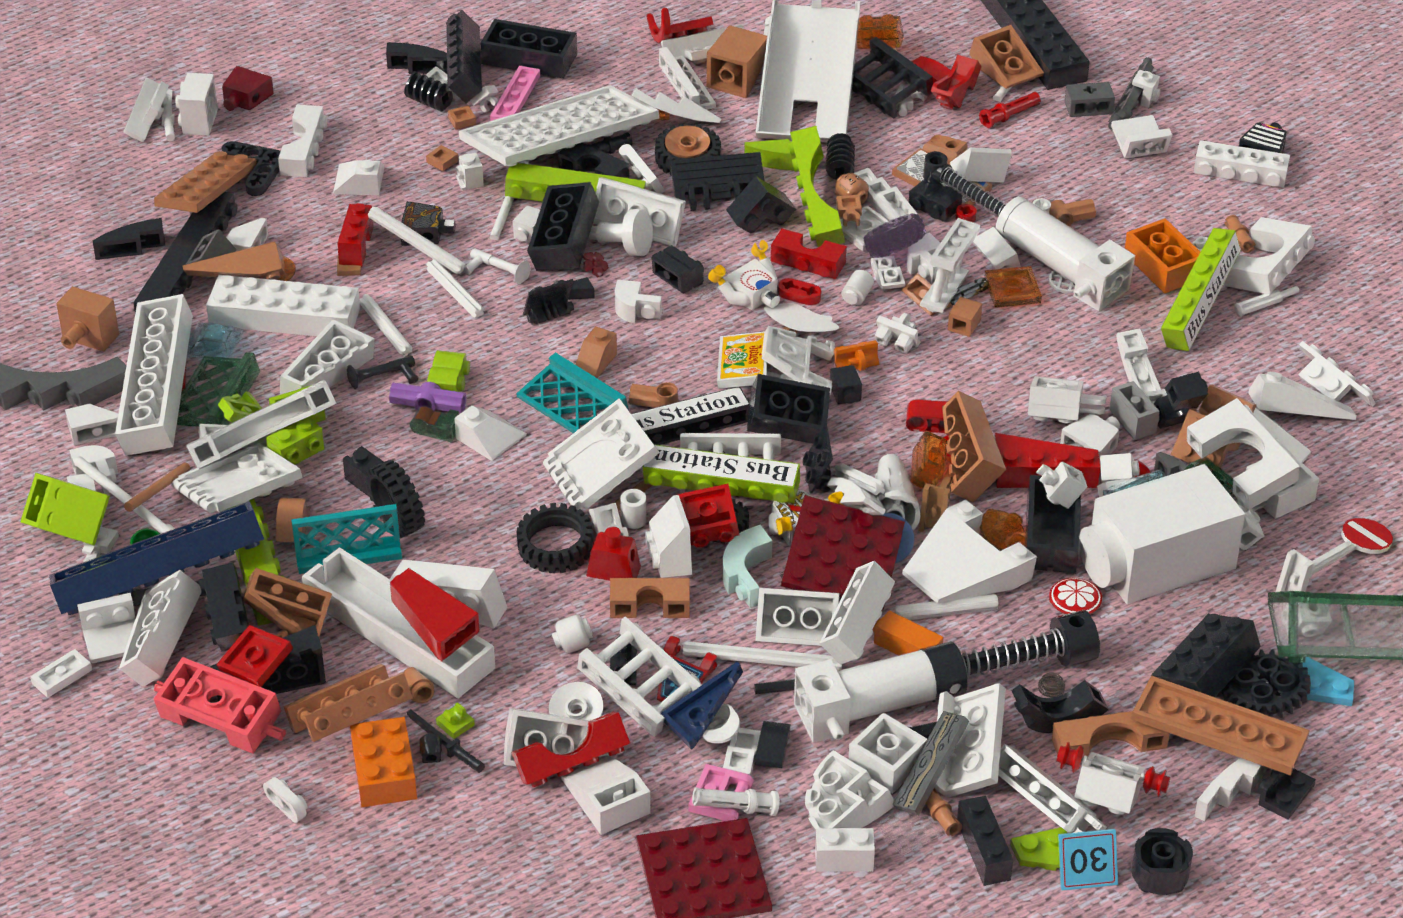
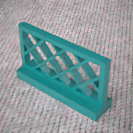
M556 352L549 357L550 364L516 393L519 399L573 434L580 429V425H585L596 417L597 410L606 409L618 399L629 410L625 395ZM550 374H553L558 379L555 382L544 383V379ZM573 387L575 392L561 394V388ZM558 388V394L544 396L545 389ZM541 390V396H527L531 391ZM590 398L593 400V404L579 405V399ZM575 399L576 406L562 407V401ZM558 401V408L548 409L544 407L546 402ZM593 411V417L579 418V412ZM576 412V419L565 420L562 418V414Z
M396 504L291 519L299 575L305 574L318 563L323 565V560L339 547L365 564L402 559ZM392 514V517L385 523L378 520L381 515ZM362 518L366 520L359 527L352 524L355 519ZM336 522L339 524L333 531L325 527L329 523ZM371 524L379 527L374 534L365 531ZM310 526L313 528L307 535L298 531L300 527ZM345 528L353 531L348 538L339 535ZM319 532L327 535L321 542L313 539ZM385 532H388V533L394 535V536H388V537L379 538V537L382 536ZM359 536H362L367 539L353 542ZM334 539L341 543L335 545H328ZM307 543L315 547L302 549Z

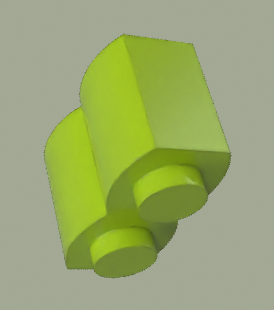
M437 350L427 382L436 383L442 390L464 391V375H469L470 361H467L466 353Z

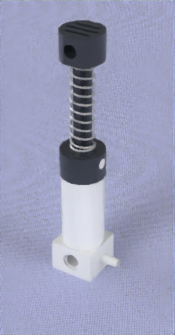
M1081 610L1053 617L1050 622L1049 635L1041 632L1040 637L1036 638L1034 634H1031L1029 640L1022 636L1021 642H1016V640L1012 639L1011 644L1007 645L1002 641L1001 647H997L993 643L991 649L987 650L983 646L982 651L977 652L973 648L972 654L969 655L965 651L961 655L956 644L950 641L839 671L836 670L830 659L795 668L794 705L812 743L830 738L839 740L844 735L849 734L850 721L929 701H939L940 693L945 691L953 697L965 694L969 676L976 679L980 673L986 676L989 671L997 673L999 668L1003 671H1006L1009 666L1015 669L1018 664L1026 666L1028 661L1035 664L1038 658L1041 661H1045L1048 656L1052 659L1057 656L1061 665L1065 667L1095 660L1100 654L1099 634L1089 612Z

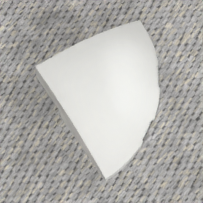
M834 750L815 770L813 774L815 782L810 790L807 789L805 796V805L810 816L808 819L815 830L816 828H863L894 807V799L888 788L871 779L867 770Z

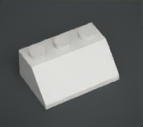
M673 495L649 521L650 531L645 532L646 545L649 547L653 568L659 570L661 578L692 575L690 527L679 495Z
M759 588L756 641L821 646L819 643L839 604L840 593Z

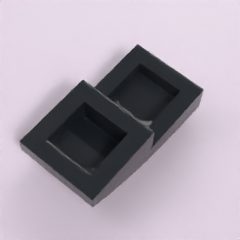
M763 721L756 751L755 765L775 768L783 767L791 724Z

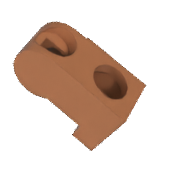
M934 135L923 146V150L929 153L937 151L945 154L949 163L968 150L967 142L942 135Z

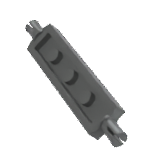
M1146 57L1132 76L1108 121L1109 129L1112 130V121L1129 119L1132 116L1131 110L1139 103L1138 98L1143 94L1144 90L1132 85V81L1139 70L1152 73L1154 66L1151 65V58Z

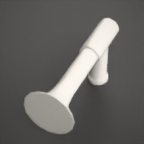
M474 248L470 253V257L473 260L465 265L463 269L464 273L470 275L480 264L485 263L512 273L515 276L516 283L521 284L528 279L531 266L528 261H522L519 265Z

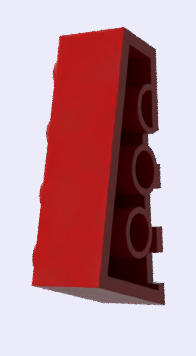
M995 433V441L1006 468L1002 475L996 479L997 488H1028L1030 475L1041 476L1036 471L1042 464L1049 466L1054 471L1061 462L1082 471L1088 486L1087 488H1097L1101 468L1098 450Z

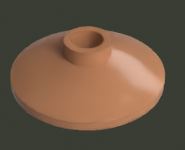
M680 126L674 128L666 135L665 146L671 154L677 157L694 158L704 154L709 149L710 138L701 128Z

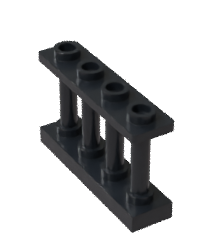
M877 37L869 40L870 54L854 64L852 90L856 94H861L868 103L874 104L883 114H888L893 119L897 117L896 105L916 91L922 92L927 97L932 95V76ZM874 61L882 64L864 77L857 74V72ZM888 71L896 74L877 88L871 84V82ZM902 81L910 84L891 98L885 94V92Z

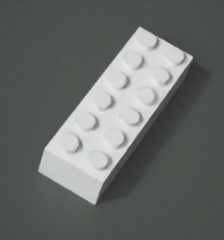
M218 275L206 307L209 326L318 336L332 320H336L354 329L360 311L359 289L354 287Z

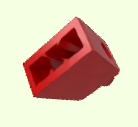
M609 527L605 532L598 533L592 547L586 576L610 581V578H637L641 569V563L635 539L622 536L620 529L617 527Z

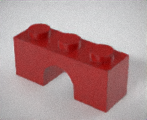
M362 203L349 204L337 242L339 265H358L363 267L366 257V241L371 240L374 228L373 220L368 217L372 205H364Z
M781 228L771 244V262L818 274L822 277L836 279L846 264L847 246L825 240L818 248H806L803 246V234Z

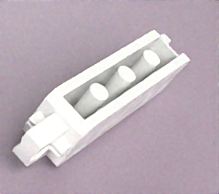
M1006 744L1002 746L998 775L1069 833L1085 832L1090 824L1096 830H1105L1107 828L1106 825L1096 818V813L1081 803L1080 800L1074 798L1070 792L1017 749Z

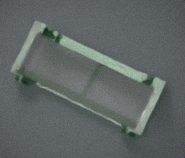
M1304 591L1268 592V607L1279 657H1289V662L1306 663V657L1403 660V595L1310 593Z

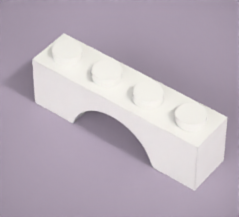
M296 105L292 117L294 135L301 137V139L282 146L278 158L281 176L307 177L309 169L313 170L314 156L318 155V142H322L323 129L327 128V116L324 115L323 106Z

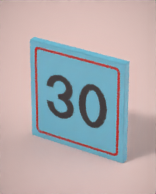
M1116 829L1058 834L1061 890L1118 885Z

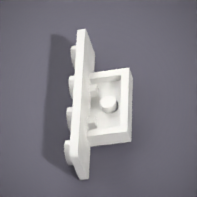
M741 24L734 25V27L744 29L743 25ZM727 27L661 41L662 48L668 47L674 57L683 55L686 59L693 61V63H702L706 61L707 51Z
M145 78L123 131L125 134L144 142L154 119L159 120L164 111L162 107L165 106L170 96L166 94L169 87L168 84L162 81L159 84L149 78Z
M1303 341L1299 344L1303 353L1312 360L1298 374L1307 384L1319 393L1336 401H1340L1351 390L1373 407L1376 404L1372 397L1374 393L1368 386L1357 384L1355 377L1350 372L1339 370L1338 364L1330 357L1325 359L1321 356L1322 352L1315 345L1311 344L1308 346Z

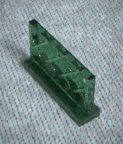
M245 352L242 358L204 356L186 384V387L181 392L178 414L188 411V413L181 417L178 416L177 425L199 427L200 424L229 425L230 421L224 417V413L218 404L222 397L239 394L242 397L244 392L250 390L260 373L255 354ZM208 365L216 366L210 370H205ZM232 367H236L235 370H232L230 372L226 371ZM223 372V375L215 379H211L212 376ZM206 379H207V381H208V382L203 383V384H201V385H199V386H197V387L195 386L197 382H200V381H203V380H206ZM228 381L226 385L220 388L217 387V385ZM208 389H214L213 391L206 393L204 395L201 394L202 392ZM195 395L198 396L197 398L189 402H186L187 398L193 397ZM218 397L216 401L208 404L207 401ZM200 404H204V406L201 408H198L194 411L191 410V408H194ZM208 413L207 418H197Z

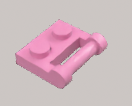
M706 764L696 787L727 791L729 785L733 784L737 786L735 792H745L751 789L754 780L746 773ZM692 797L688 804V812L720 819L722 822L739 819V809L694 806Z

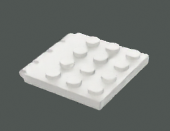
M618 399L548 453L549 457L543 461V465L570 505L576 506L578 511L584 507L588 509L604 495L609 494L613 488L631 477L635 471L649 463L660 452L626 406Z
M261 443L218 459L204 467L179 475L178 478L172 481V487L207 512L213 513L249 502L250 499L257 496H267L272 493V490L279 487H289L296 480L303 477L300 468Z

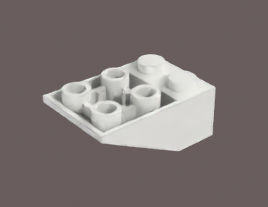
M607 756L594 764L583 766L567 775L561 776L562 781L600 835L651 814L650 790L635 771L612 756Z

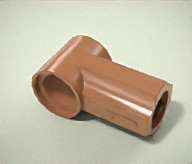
M1092 199L1066 204L1062 200L1051 202L1050 215L1069 227L1075 221L1096 217L1095 204Z
M670 382L661 383L657 387L632 384L630 388L629 404L655 408L679 402L678 388Z

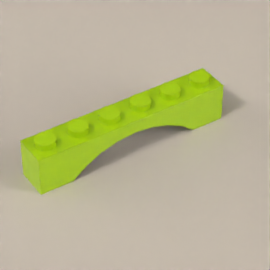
M817 126L790 132L792 141L788 142L790 154L796 156V158L792 159L794 171L800 172L796 179L799 189H804V192L800 193L803 206L808 205V209L804 210L807 224L812 223L813 226L808 228L811 241L816 240L818 247L825 240L837 244L845 243L838 211L825 203L813 186L815 173L824 158Z

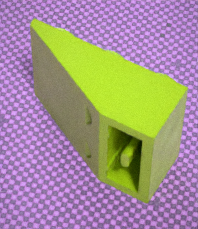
M35 473L20 522L95 546L110 495L61 479Z

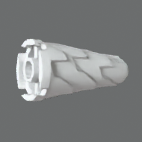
M887 454L879 460L878 471L875 474L876 479L885 483L883 487L885 492L872 495L881 502L886 510L885 513L901 516L914 530L920 521V508L917 496L915 497L913 485L909 480L907 469L905 470L903 461L895 454Z

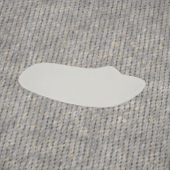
M795 303L778 304L775 308H770L767 305L764 306L765 312L771 318L794 330L825 332L839 329V326L832 322L831 316L814 313Z

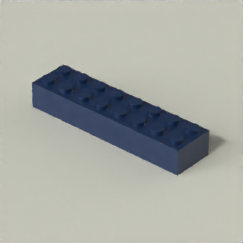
M249 501L50 574V587L61 614L68 613V615L79 613L78 604L108 598L115 594L132 593L134 587L144 584V587L152 586L159 582V578L167 575L170 576L179 570L184 573V569L191 566L195 568L203 567L210 563V559L218 556L220 559L230 557L235 554L234 550L242 547L246 550L260 545L259 541L264 540V537Z

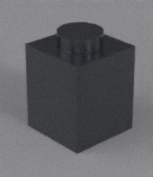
M855 366L831 368V390L837 404H852L861 401L862 382Z

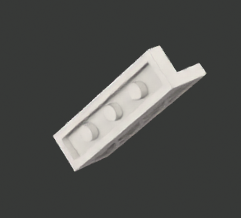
M668 47L659 48V66L680 97L685 96L706 110L716 108V102L683 55L674 57ZM700 99L706 100L708 103L700 104Z

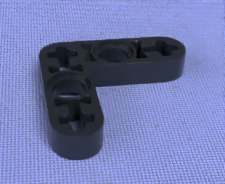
M230 141L222 145V152H226L227 155H258L248 157L256 159V166L246 179L245 187L247 194L251 196L264 194L280 171L278 158L281 151L236 141Z

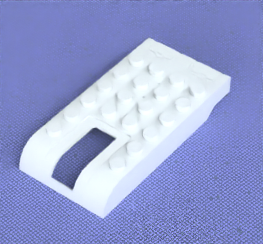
M778 0L772 1L756 125V138L792 140L790 130L794 101L818 103L815 126H817L821 143H827L828 139L834 134H847L860 1H855V9L822 7V0H812V6L779 4Z

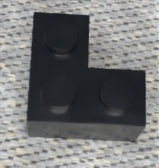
M757 176L726 209L736 225L750 234L754 233L766 218L779 225H783L797 210L785 193Z

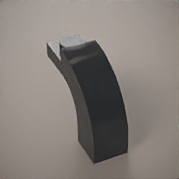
M1083 680L1069 692L1053 698L1039 697L1020 684L1011 690L1016 700L1014 705L1018 712L1022 714L1027 727L1040 733H1053V725L1056 722L1102 716L1109 710L1100 690L1086 680Z

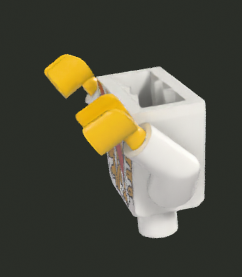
M798 490L795 504L772 501V513L768 517L769 532L773 535L781 534L789 546L792 544L804 495L811 496L804 490ZM841 491L832 493L828 496V499L824 500L843 505L840 503L843 493Z

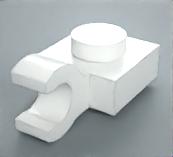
M100 527L95 546L83 542L82 553L87 554L83 562L99 557L101 553H109L119 538L118 531Z

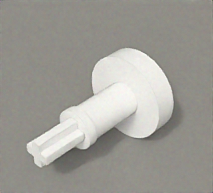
M631 209L626 213L623 224L600 222L597 226H592L588 240H598L599 243L623 242L624 249L628 255L645 256L651 248L653 238L651 218L646 210Z

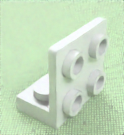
M1153 115L1112 121L1111 123L1112 130L1125 159L1164 153L1168 150L1172 133L1169 128L1160 130Z
M131 593L78 604L81 627L90 662L97 663L123 657L136 619Z

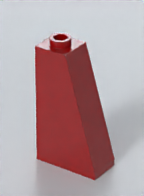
M410 568L390 581L391 601L440 661L445 660L480 632L478 612Z

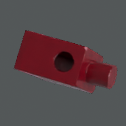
M236 66L222 86L223 105L228 111H233L236 107L250 111L274 94L271 76L240 66Z

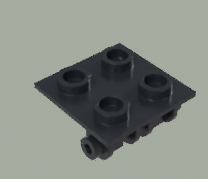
M559 280L550 286L535 287L528 292L523 315H527L528 322L538 324L546 321V319L551 320V314L554 318H557L558 315L561 317L571 314V311L574 310V305L572 301L568 302L574 280Z
M824 425L821 432L816 434L812 447L803 456V465L806 468L805 481L808 483L810 494L814 492L815 488L821 489L823 492L831 490L827 485L831 479L830 464L833 461L827 425Z

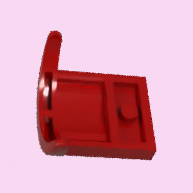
M663 8L661 10V27L659 29L654 16L651 13L646 16L651 35L657 43L685 36L688 31L689 35L708 31V26L714 25L712 16L671 25L669 11L667 8Z

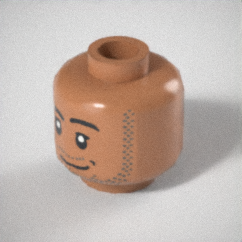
M848 173L837 179L835 183L836 196L859 195L861 204L868 198L869 185L858 175Z

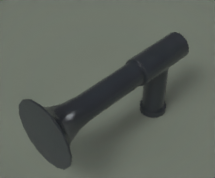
M413 356L389 361V363L366 369H354L351 365L347 366L348 381L355 390L358 388L359 382L366 378L398 370L402 371L409 384L415 383L419 379L410 368L415 366Z

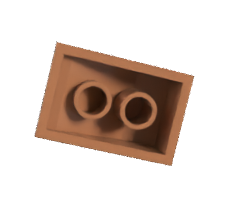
M1012 25L975 37L969 55L972 59L979 61L983 73L1005 89L1043 76L1044 74Z

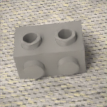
M1132 381L1113 387L1109 410L1132 438L1137 440L1156 434L1159 410L1138 385Z

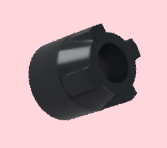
M436 734L423 735L419 739L422 762H440L442 752L440 736Z

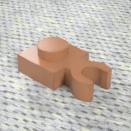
M836 196L837 211L839 217H843V226L847 227L848 221H854L856 226H860V216H862L860 196Z

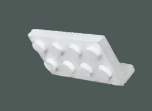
M1000 683L957 697H953L947 691L940 693L937 721L943 711L966 716L969 720V724L934 787L945 797H953L998 783L1006 688Z

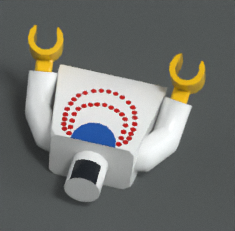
M761 240L759 243L761 250L758 249L756 243L751 248V253L755 257H759L760 261L754 259L725 277L723 276L726 274V270L722 265H717L709 272V280L713 283L718 282V288L730 304L745 306L751 310L758 308L762 304H766L770 308H775L780 301V297L777 295L778 279L770 258L765 255L768 249V244L765 240Z

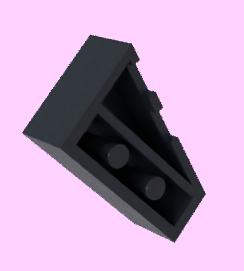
M234 563L202 570L203 579H199L202 595H207L208 604H205V610L208 620H212L213 629L210 630L213 645H218L221 652L229 650L249 626Z

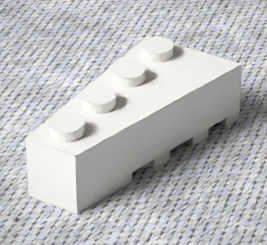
M402 560L390 578L392 581L395 576L410 568L478 612L479 624L495 628L508 608L494 569Z

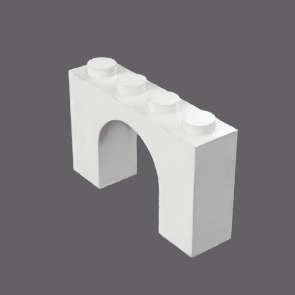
M1261 217L1250 229L1251 238L1256 244L1253 247L1258 250L1274 252V254L1265 257L1238 255L1223 285L1270 295L1284 278L1291 273L1292 269L1303 259L1308 251L1313 248L1315 238L1312 235V226Z
M1237 398L1187 427V443L1201 458L1231 443H1245L1253 446L1261 453L1263 458L1257 465L1233 478V494L1248 510L1299 481L1300 464L1298 460L1285 451L1281 441L1277 438L1274 439L1266 425L1261 421L1259 422L1253 416L1251 409L1247 405H1243Z

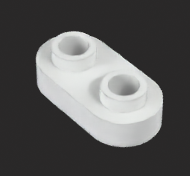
M273 777L263 784L267 798L294 823L306 817V809L308 808L306 801L301 795H295L283 779L279 780Z

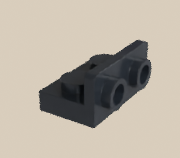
M1272 769L1269 779L1264 778L1258 787L1257 793L1260 794L1258 805L1289 820L1315 786L1316 779L1296 769H1293L1291 775Z

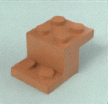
M1209 385L1208 395L1203 400L1201 407L1189 409L1171 455L1194 466L1205 464L1213 475H1217L1227 452L1238 450L1241 443L1227 444L1208 456L1201 458L1187 443V427L1236 398L1243 405H1247L1252 413H1254L1257 404L1216 385Z

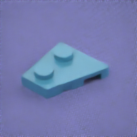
M1301 655L1300 660L1303 663V667L1308 668L1311 682L1310 694H1307V700L1352 706L1354 680L1305 655Z

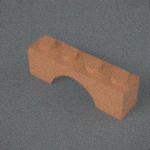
M1132 711L1056 722L1053 725L1052 742L1057 755L1060 746H1066L1067 742H1070V747L1075 750L1082 745L1084 756H1088L1090 750L1096 744L1106 740L1124 741L1136 747L1140 752L1166 749L1170 733L1131 720Z

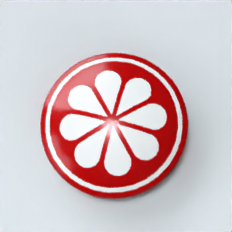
M1066 578L1056 582L1051 587L1049 602L1064 614L1086 610L1089 614H1092L1101 606L1102 594L1099 588L1088 580Z

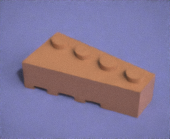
M957 391L942 407L945 434L949 435L946 449L947 453L951 455L952 462L948 466L949 475L953 476L954 482L950 485L951 493L975 502L1002 475L1006 468L981 401Z

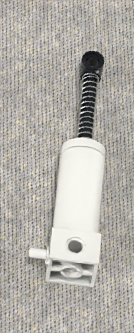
M934 151L925 155L923 178L927 182L933 184L944 182L949 187L957 190L958 193H962L963 196H969L970 198L968 199L980 205L981 208L994 212V216L998 217L996 230L999 234L1075 284L1073 296L1100 311L1129 290L1135 255L1112 240H1108L1101 246L1097 245L1023 197L1018 196L1010 202L1003 204V201H998V197L994 198V195L993 197L989 195V191L985 192L984 188L980 189V186L978 188V186L973 185L975 183H971V180L964 179L966 177L962 178V174H957V171L953 172L952 166L947 163L948 158L945 154Z

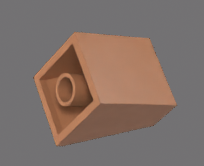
M729 25L707 51L706 87L747 98L764 64L767 35Z

